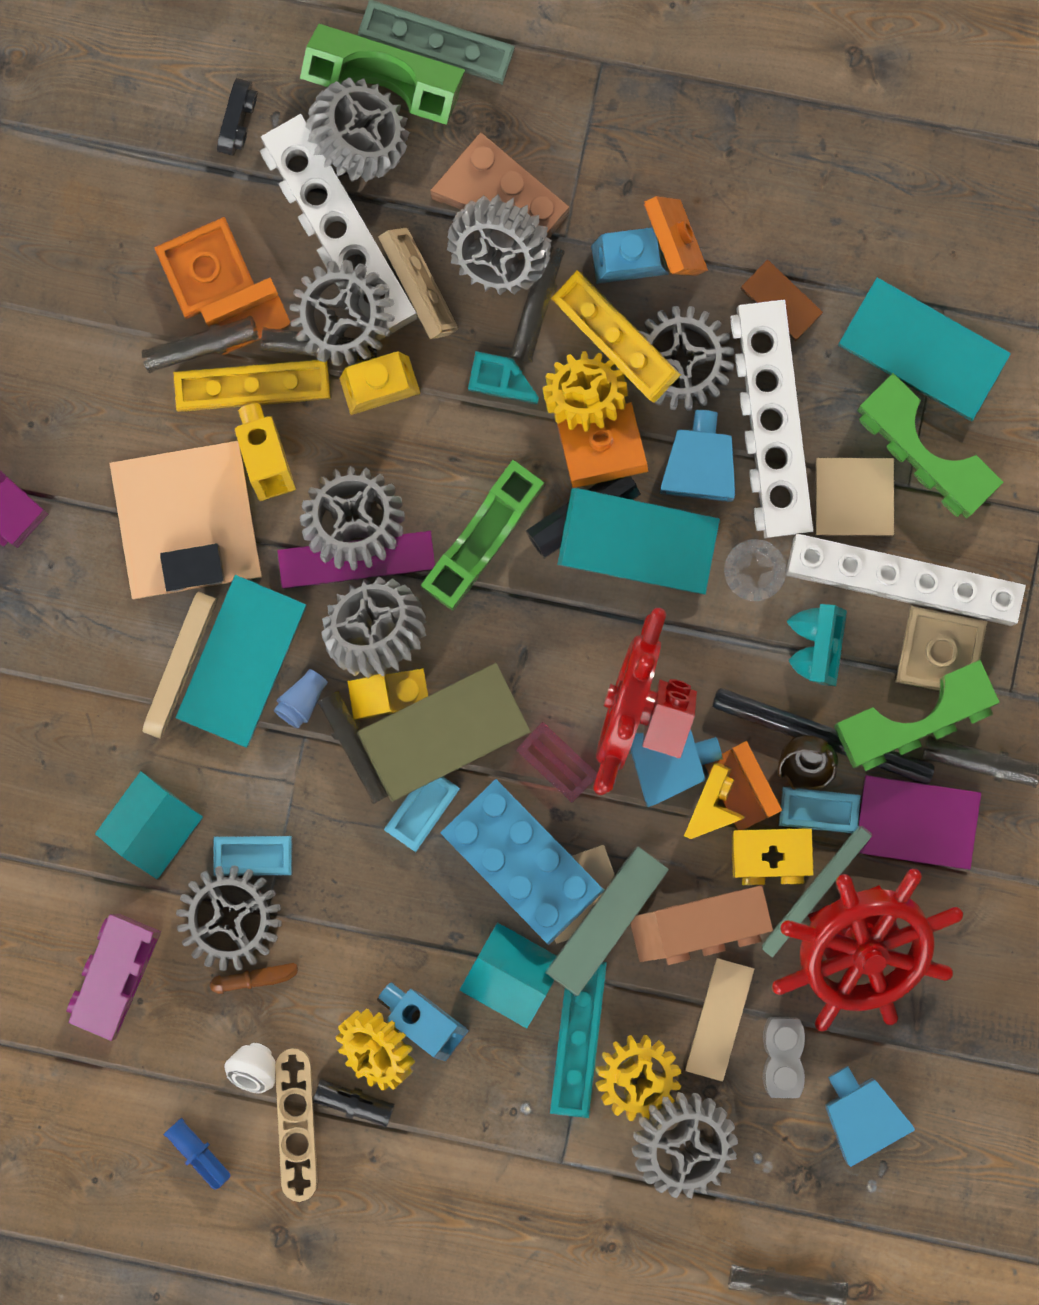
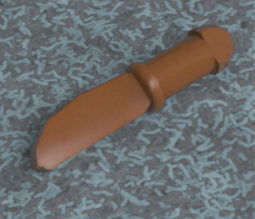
M290 963L256 969L251 972L246 970L245 973L221 977V975H218L211 980L209 986L211 991L217 994H224L227 991L243 988L252 989V987L274 985L288 981L296 976L298 967L296 964Z

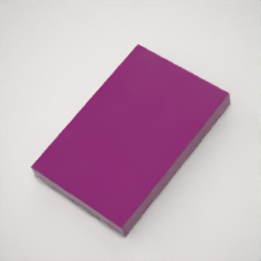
M865 776L858 826L862 825L872 833V837L859 853L971 870L981 792Z

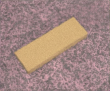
M407 228L388 230L378 236L429 338L445 337L457 331L458 326Z
M716 958L685 1071L723 1082L754 968Z

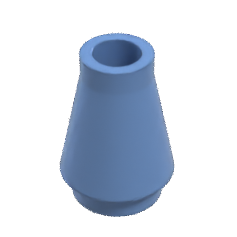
M309 669L300 680L276 700L278 705L275 707L274 712L291 726L299 728L303 722L308 723L317 701L328 682L320 674Z

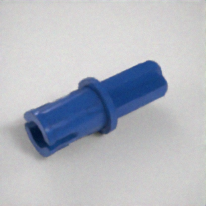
M183 1118L179 1119L163 1134L186 1158V1166L191 1164L212 1189L220 1188L229 1180L230 1172L207 1148L210 1144L208 1142L204 1144L188 1127Z

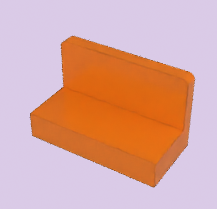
M271 277L200 308L218 350L222 355H226L291 325Z
M747 741L722 753V760L704 765L709 775L715 763H721L732 768L729 777L735 781L727 800L722 801L727 809L745 816L744 819L734 822L737 830H744L782 811Z

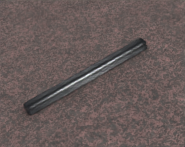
M723 688L718 689L713 700V707L715 709L795 738L805 735L822 738L837 753L847 756L834 728ZM895 750L885 754L884 757L887 762L877 766L923 784L930 783L935 770L933 764L906 754L900 755Z

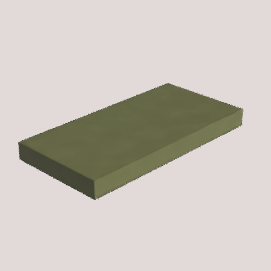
M497 663L357 731L391 802L530 733Z

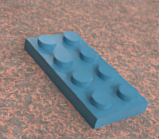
M497 779L440 832L548 945L605 891Z

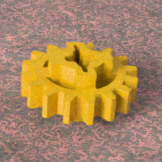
M582 351L581 359L575 360L569 354L567 355L568 364L562 365L558 362L554 364L555 374H546L547 386L543 387V394L548 413H554L555 422L558 424L567 419L570 430H573L577 423L582 424L584 432L589 431L591 423H596L601 429L604 428V418L608 417L615 421L617 419L616 409H625L624 397L628 396V389L624 373L621 370H617L616 365L611 360L603 363L602 353H598L594 359H589L587 352Z
M365 1009L362 1013L356 1010L338 1026L340 1033L336 1036V1040L343 1044L338 1051L340 1054L347 1055L348 1060L345 1064L347 1067H352L358 1079L365 1076L369 1086L372 1087L377 1082L381 1090H386L389 1086L395 1089L412 1074L413 1071L410 1067L415 1063V1060L408 1054L413 1048L403 1043L402 1040L406 1035L395 1028V1022H384L382 1013L378 1012L373 1017L369 1009Z
M632 1035L627 1036V1045L624 1047L617 1041L613 1042V1047L616 1051L613 1055L606 1052L602 1053V1057L607 1064L606 1066H597L596 1072L604 1079L597 1081L595 1084L598 1091L605 1092L601 1097L605 1106L613 1103L611 1110L616 1116L625 1110L629 1121L634 1120L636 1113H641L642 1117L649 1119L650 1105H654L660 1110L663 1097H668L671 1103L675 1102L670 1091L681 1089L680 1083L673 1079V1077L681 1074V1069L678 1065L672 1064L676 1059L672 1051L663 1053L665 1049L663 1042L658 1040L651 1046V1040L648 1035H643L640 1043H636ZM632 1056L630 1059H628V1060L625 1061L624 1063L620 1064V1063H621L622 1061H624L626 1058ZM652 1057L660 1062L663 1073L652 1069ZM640 1072H643L645 1079L639 1078L637 1084L634 1085L631 1078H638ZM613 1083L625 1087V1099L615 1092Z

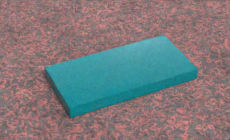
M878 277L875 279L838 344L841 348L889 375L894 373L906 385L971 422L1011 355L1005 349Z
M572 488L557 565L706 595L720 519Z
M235 575L175 718L248 748L307 604Z

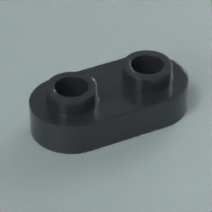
M236 78L218 138L217 152L233 156L236 149L243 150L248 132V128L243 127L246 113H253L258 91L252 90L251 81Z

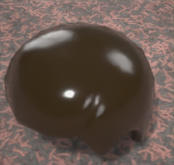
M813 735L793 738L782 749L778 762V777H784L792 789L804 787L805 789L814 790L826 787L836 777L838 756L834 748L822 738Z

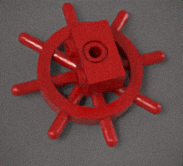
M655 608L651 611V614L646 616L641 635L635 636L629 645L616 684L609 685L603 705L608 710L596 752L597 761L601 764L593 789L598 795H604L613 789L618 770H621L625 764L639 724L645 725L642 747L679 759L695 717L697 691L692 690L691 686L686 682L677 679H670L668 682L659 679L656 691L650 690L661 649V641L658 640L666 619V612L662 608Z
M910 869L906 873L896 891L885 890L878 885L868 890L856 892L851 877L847 874H842L836 880L841 899L808 914L810 926L786 920L781 924L780 929L783 935L802 940L800 948L802 970L775 980L772 984V990L775 994L782 995L809 984L814 993L826 1003L815 1020V1027L819 1031L828 1030L841 1009L866 1011L879 1008L884 1023L894 1025L898 1021L894 1002L909 993L921 981L924 975L943 981H948L952 978L953 970L951 967L932 961L935 948L933 932L960 922L963 918V911L958 907H952L926 918L919 905L910 898L922 879L921 872L917 869ZM901 918L910 925L899 929L896 920ZM912 941L907 954L892 950ZM887 965L896 967L892 972L884 976L883 970ZM847 968L839 983L826 977ZM862 974L868 975L870 983L856 985Z

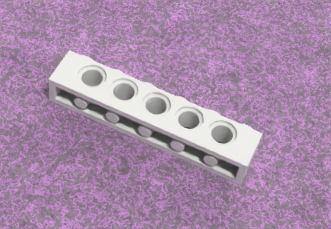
M299 114L262 135L261 139L265 148L259 151L270 171L278 168L284 181L278 184L289 204L297 201L303 214L299 215L298 219L307 235L316 234L322 247L317 249V252L326 268L328 261H335L340 270L343 260H346L353 254H359L366 259L367 272L365 277L371 272H376L380 276L374 287L380 284H386L389 287V290L385 293V298L393 299L394 305L384 308V313L394 315L395 319L393 322L383 321L382 327L389 329L392 334L418 319L416 311L332 166L324 167L326 158L323 155H314L315 148L318 145L308 142L311 130L305 127L307 123L303 116ZM294 156H303L308 159V165L301 172H293L287 168L290 159ZM319 188L327 192V199L320 205H311L306 201L308 193L313 189ZM339 221L347 226L345 234L340 238H330L325 233L327 226L332 222ZM349 281L337 282L336 285L341 291V289H346ZM360 288L358 291L360 295L358 308L364 316L370 319V304L364 301L365 292ZM378 334L376 338L380 341L386 336Z
M785 300L738 305L736 308L737 315L730 316L733 339L740 338L742 352L741 354H735L737 376L745 377L746 392L740 393L742 415H749L751 430L745 431V444L747 454L754 453L756 469H750L749 475L752 493L759 492L760 507L754 508L756 530L764 531V538L813 532ZM764 333L770 337L772 347L769 352L762 354L752 348L751 338L754 334ZM768 371L775 376L777 383L773 391L763 392L757 387L755 380L758 373ZM770 409L780 415L781 425L779 429L769 431L762 426L760 417L763 411ZM778 448L784 452L786 463L783 468L776 470L766 464L765 454L768 449ZM776 486L785 487L790 493V503L785 508L775 507L770 501V492Z
M796 534L793 538L785 574L794 578L1008 626L1018 623L1026 585L801 534Z

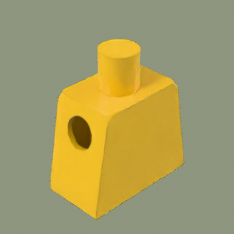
M399 351L348 366L339 378L351 415L421 394L409 356Z
M259 403L241 407L238 412L242 425L234 429L250 483L259 501L296 490L280 436L272 417H264L261 404Z

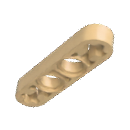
M199 591L196 593L144 722L142 730L144 733L159 739L165 734L213 614L216 598Z
M290 1048L278 1056L275 1065L281 1186L287 1198L292 1201L301 1202L309 1199L314 1194L318 1183L312 1064L310 1057L305 1051L299 1048ZM290 1055H296L297 1061L304 1062V1069H300L297 1072V1082L305 1080L306 1089L292 1087L283 1090V1082L291 1083L290 1070H283V1063L289 1061ZM290 1094H300L306 1100V1110L302 1115L292 1116L285 1110L284 1103ZM293 1133H301L308 1139V1150L302 1155H294L287 1149V1139ZM310 1159V1167L302 1166L303 1179L310 1180L311 1184L304 1188L303 1194H297L295 1187H289V1181L295 1179L296 1166L287 1168V1160L302 1162Z

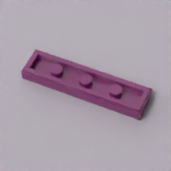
M431 531L408 533L400 537H394L397 547L395 550L384 547L386 552L385 560L379 559L376 555L372 556L373 565L370 568L365 565L364 560L357 561L358 567L355 571L350 568L349 561H345L340 569L336 568L334 557L324 563L320 558L321 551L313 553L309 546L277 550L282 589L432 571L435 566ZM364 539L352 540V541H349L348 543L358 542V541H362V540H364Z

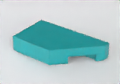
M475 351L468 391L538 404L539 396L533 390L514 359Z

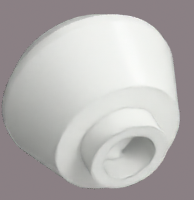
M259 1043L242 1046L224 1065L227 1078L237 1087L252 1093H263L273 1088L275 1084L276 1062L271 1055L272 1052L269 1048Z

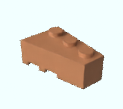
M481 132L430 190L432 200L442 204L446 203L458 209H464L465 205L471 200L477 202L483 195L490 201L499 195L504 203L514 198L515 206L522 208L528 205L527 213L530 216L539 215L538 225L548 227L546 236L548 239L569 216L568 205Z
M762 885L675 905L649 913L638 914L630 923L639 962L666 958L668 965L691 960L689 952L702 949L703 956L726 951L725 943L736 940L739 947L762 942L760 934L773 931Z

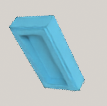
M442 776L410 792L384 830L417 852L460 788Z
M782 787L780 806L782 811L779 816V826L853 833L858 827L861 795Z
M292 836L214 837V876H216L215 868L218 866L223 867L224 876L230 875L231 866L239 867L238 876L244 875L247 869L254 872L253 875H292Z

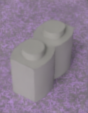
M768 1017L763 1031L764 1047L768 1054L763 1068L765 1090L771 1098H799L805 1082L803 1065L799 1059L805 1045L803 1025L797 1017Z

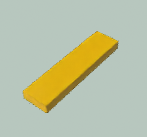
M576 271L552 296L551 299L653 403L681 375L581 272Z
M312 360L173 372L177 412L242 407L253 403L266 405L331 399L328 361Z

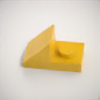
M424 668L386 674L385 676L377 674L370 678L364 677L347 681L354 720L393 714L428 697Z
M721 763L713 765L684 834L685 837L693 839L745 818L744 815L718 805L719 799L727 800L735 780L729 777L732 768Z

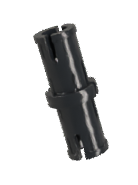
M320 1079L313 1099L315 1104L318 1103L346 1113L345 1117L353 1119L356 1116L386 1128L395 1105L394 1103L362 1093V1089L355 1087L354 1090L327 1082L324 1079Z

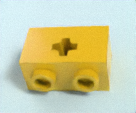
M812 828L731 831L733 878L742 877V885H765V877L781 876V884H804V876H813ZM769 846H775V852L783 853V861H777L775 868H770L769 862L762 861V853H768Z

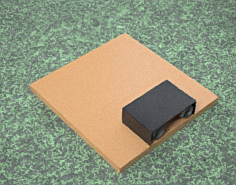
M238 441L110 463L133 600L232 583L235 575L247 580L262 578L242 455Z

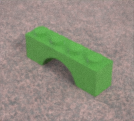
M318 24L306 46L300 79L329 87L330 84L336 81L341 84L343 80L349 77L354 83L364 78L366 83L378 84L401 96L407 103L411 114L447 125L458 101L465 69Z
M892 373L858 408L857 411L862 415L859 418L860 423L873 435L879 432L889 442L886 446L888 451L902 463L907 460L917 470L914 476L922 485L929 490L935 487L944 496L941 500L942 504L954 516L958 517L962 514L967 519L1004 482L977 455L964 460L951 461L930 453L920 442L915 428L916 411L921 400Z
M512 460L489 491L486 499L453 545L442 555L423 581L421 588L454 612L544 489V482Z
M978 660L940 678L938 702L933 711L923 720L913 723L895 722L887 719L872 707L834 725V728L852 768L863 765L864 770L868 771L887 762L884 755L898 749L900 755H904L921 747L922 744L919 739L934 733L937 740L957 731L955 723L969 717L973 724L993 715L991 707L1000 702L981 660Z

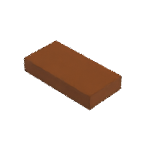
M768 259L740 288L754 303L785 300L789 336L795 342L823 314Z

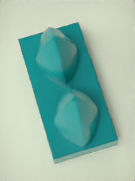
M820 604V608L803 610L787 620L788 625L797 634L808 640L815 641L814 646L801 649L789 658V663L798 674L809 679V681L836 687L847 610L836 605Z

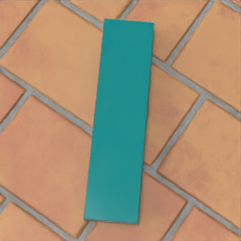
M607 962L601 963L578 996L564 988L550 1114L589 1118Z

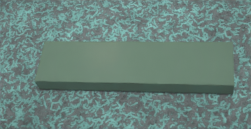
M369 0L357 34L360 37L465 69L464 73L502 85L504 84L515 51V46L374 0Z
M862 825L856 828L765 939L762 949L773 958L789 938L782 934L781 924L786 920L801 923L837 880L838 876L842 874L872 837L871 832Z
M635 847L545 973L575 996H578L669 869L640 847Z

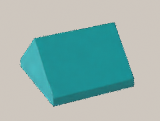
M140 771L95 835L121 857L158 880L203 819V816Z
M497 922L459 991L521 1026L528 1028L554 982V979L545 972L557 955Z

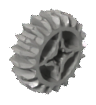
M349 77L343 80L341 84L337 81L330 84L327 89L322 90L318 94L316 101L309 108L308 114L310 118L307 120L305 127L312 131L309 134L308 142L318 145L315 148L314 155H323L326 158L324 167L333 164L337 167V176L348 172L351 181L357 180L361 176L367 182L375 176L378 178L384 176L400 162L399 159L406 151L407 145L405 142L408 140L410 132L404 129L408 118L398 116L401 105H392L389 101L391 93L382 95L379 93L378 84L368 88L364 78L354 83Z
M483 195L477 202L471 200L465 205L464 209H461L455 215L453 223L448 230L447 238L449 241L447 243V251L452 253L451 263L461 265L459 275L468 274L471 277V285L479 282L484 285L485 292L493 287L496 288L499 295L505 292L506 289L515 295L521 288L528 290L534 281L537 282L542 277L550 261L549 256L551 253L549 250L552 240L546 237L548 227L538 225L539 215L530 216L527 213L528 205L522 208L515 206L514 198L504 203L499 195L492 198L491 201ZM479 230L481 237L475 239L473 231ZM523 252L525 259L519 260L517 254Z
M343 260L340 270L335 261H328V274L321 267H314L315 281L308 276H304L301 279L303 284L308 287L306 292L299 289L293 291L296 297L302 298L301 305H290L291 311L300 313V318L290 321L291 326L303 327V330L295 338L300 342L310 339L305 347V351L312 354L319 349L317 359L326 362L331 355L333 365L340 366L344 355L348 364H356L357 352L363 359L371 358V353L367 346L370 345L380 350L383 345L376 338L378 334L389 337L391 334L389 329L382 327L383 321L393 322L395 319L394 315L384 313V308L394 305L393 299H381V296L387 293L389 287L386 284L374 287L380 277L379 274L371 272L365 277L367 266L361 263L353 271L352 262L349 260ZM341 281H349L346 289H341L338 296L334 299L328 300L320 297L321 293L330 285ZM360 288H362L369 300L370 319L364 316L358 308L360 298L358 291ZM347 304L348 307L345 310H349V315L357 318V321L349 318H340L337 321L340 316L335 315L336 311L328 308L327 305L344 308ZM315 308L322 311L326 317L324 331L327 333L325 338L317 329L314 318ZM351 326L365 329L356 340L343 345H335L338 337H343L345 331Z
M673 306V319L669 320L666 313L660 310L657 313L660 324L657 325L648 318L644 325L650 334L639 331L652 345L661 335L668 331H673V347L669 351L661 352L660 354L681 374L678 378L680 388L670 386L655 402V404L661 405L665 396L671 397V410H676L678 399H684V407L687 411L692 410L693 397L697 398L698 403L702 407L707 405V398L704 392L707 391L712 397L717 398L720 395V391L714 383L727 386L729 382L728 377L720 373V371L729 372L733 371L734 368L733 363L723 360V358L734 355V348L721 347L722 344L729 341V333L716 336L715 333L720 329L722 323L717 320L708 327L705 323L708 320L709 313L706 311L701 314L699 320L693 319L695 308L692 306L688 307L686 317H680L679 307ZM684 329L695 331L703 336L711 348L705 349V347L692 346L687 340ZM679 341L685 356H692L694 358L693 361L688 360L685 376L680 362L671 359V356L676 357ZM714 360V367L710 375L702 383L692 387L691 370L697 365L704 364L705 361Z
M350 466L347 470L348 475L341 477L340 472L334 469L332 472L334 480L329 481L321 476L319 479L321 489L310 487L308 493L312 500H303L302 509L306 512L300 516L301 525L306 527L302 531L304 540L311 541L309 547L313 553L321 551L320 558L324 563L334 557L336 568L340 569L345 561H349L350 568L355 571L358 567L357 561L364 560L365 565L370 568L373 565L371 557L376 555L379 559L385 560L386 552L384 547L395 550L397 542L394 537L403 535V527L399 524L405 521L404 511L399 510L403 506L402 499L399 496H394L396 490L392 483L384 485V476L381 474L371 479L370 470L365 468L360 476H356L355 469ZM347 495H355L353 498L350 499L341 498ZM374 501L384 511L383 520L379 527L374 524L373 518L369 516V513L372 511L371 504ZM326 510L331 512L332 518L336 520L333 526L334 532L331 536L321 526ZM353 514L359 515L360 519L354 522ZM351 515L352 522H347L346 517ZM356 537L364 538L362 541L348 543Z
M378 576L373 584L363 579L362 586L358 588L349 584V593L345 596L337 594L338 604L328 605V614L330 616L322 619L324 630L321 633L326 645V651L334 659L338 667L342 668V670L347 669L354 676L362 672L364 676L370 678L376 670L378 674L385 676L386 668L391 666L399 671V662L402 659L411 661L410 650L421 649L419 638L426 636L425 627L423 626L426 623V616L421 608L422 604L418 597L414 596L410 588L405 584L400 586L399 582H396L393 578L386 583L385 580Z
M222 866L216 867V880H212L207 871L202 872L201 879L205 883L203 887L195 881H191L188 884L190 889L196 893L194 898L187 894H182L180 897L181 901L190 904L189 910L178 909L176 911L177 916L188 917V924L178 925L177 931L184 932L190 930L192 935L182 941L183 946L186 947L196 942L198 947L192 952L191 956L196 959L204 951L208 953L204 963L207 967L213 965L216 957L220 958L219 968L221 971L227 970L229 959H233L236 970L243 969V956H246L251 965L256 964L258 961L253 951L257 949L261 954L267 955L270 950L262 943L263 940L267 939L271 942H276L278 939L277 935L268 932L269 926H282L281 920L270 919V913L281 911V905L268 906L266 901L273 898L276 892L270 890L262 894L260 889L265 886L267 880L260 878L254 885L251 884L250 881L254 872L250 869H247L242 879L238 878V866H231L229 877L224 876ZM225 885L238 886L249 892L253 898L239 905H234L227 900L219 887ZM209 894L215 909L214 916L211 921L199 928V908L204 898ZM223 907H229V912L234 909L240 911L246 907V910L238 914L239 916L234 920L235 929H229V924L225 925V927L219 925L212 929V926L219 923L220 919L224 917ZM259 908L261 915L260 927L254 939L249 942L243 927L244 920L250 913ZM219 931H224L237 943L239 950L226 951L218 949L205 938Z
M678 1092L676 1103H671L668 1097H663L662 1104L664 1107L660 1110L656 1106L650 1105L649 1111L653 1116L650 1119L639 1117V1123L645 1130L633 1132V1137L639 1144L632 1147V1153L635 1157L639 1158L635 1165L640 1172H644L643 1178L646 1183H655L654 1187L659 1193H663L668 1189L669 1194L674 1198H677L683 1189L686 1197L691 1199L695 1188H699L702 1194H707L708 1187L706 1184L710 1181L715 1185L721 1186V1180L717 1175L720 1172L731 1174V1168L726 1161L737 1159V1154L731 1147L738 1144V1138L735 1134L731 1133L735 1129V1125L730 1119H726L727 1112L722 1107L716 1108V1103L711 1098H707L702 1102V1098L697 1093H693L687 1101L685 1095ZM699 1120L711 1126L713 1132L712 1143H708L704 1138L699 1137ZM679 1122L674 1129L666 1131L673 1124ZM690 1140V1141H691V1144H690V1146L687 1148V1147H686V1144H685V1141ZM683 1143L685 1149L679 1150L680 1145ZM657 1148H662L666 1153L671 1154V1170L665 1169L658 1164ZM703 1160L699 1165L692 1168L696 1162Z

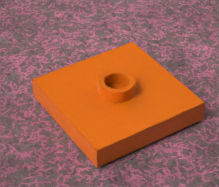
M655 196L644 201V206L670 273L697 276L708 271L681 200Z
M225 217L154 247L185 319L200 314V308L254 285Z
M632 402L625 403V409H616L617 419L615 421L608 417L604 418V428L601 429L596 423H591L589 431L584 432L582 424L577 423L576 427L570 430L567 419L559 424L557 423L572 488L648 472V465Z

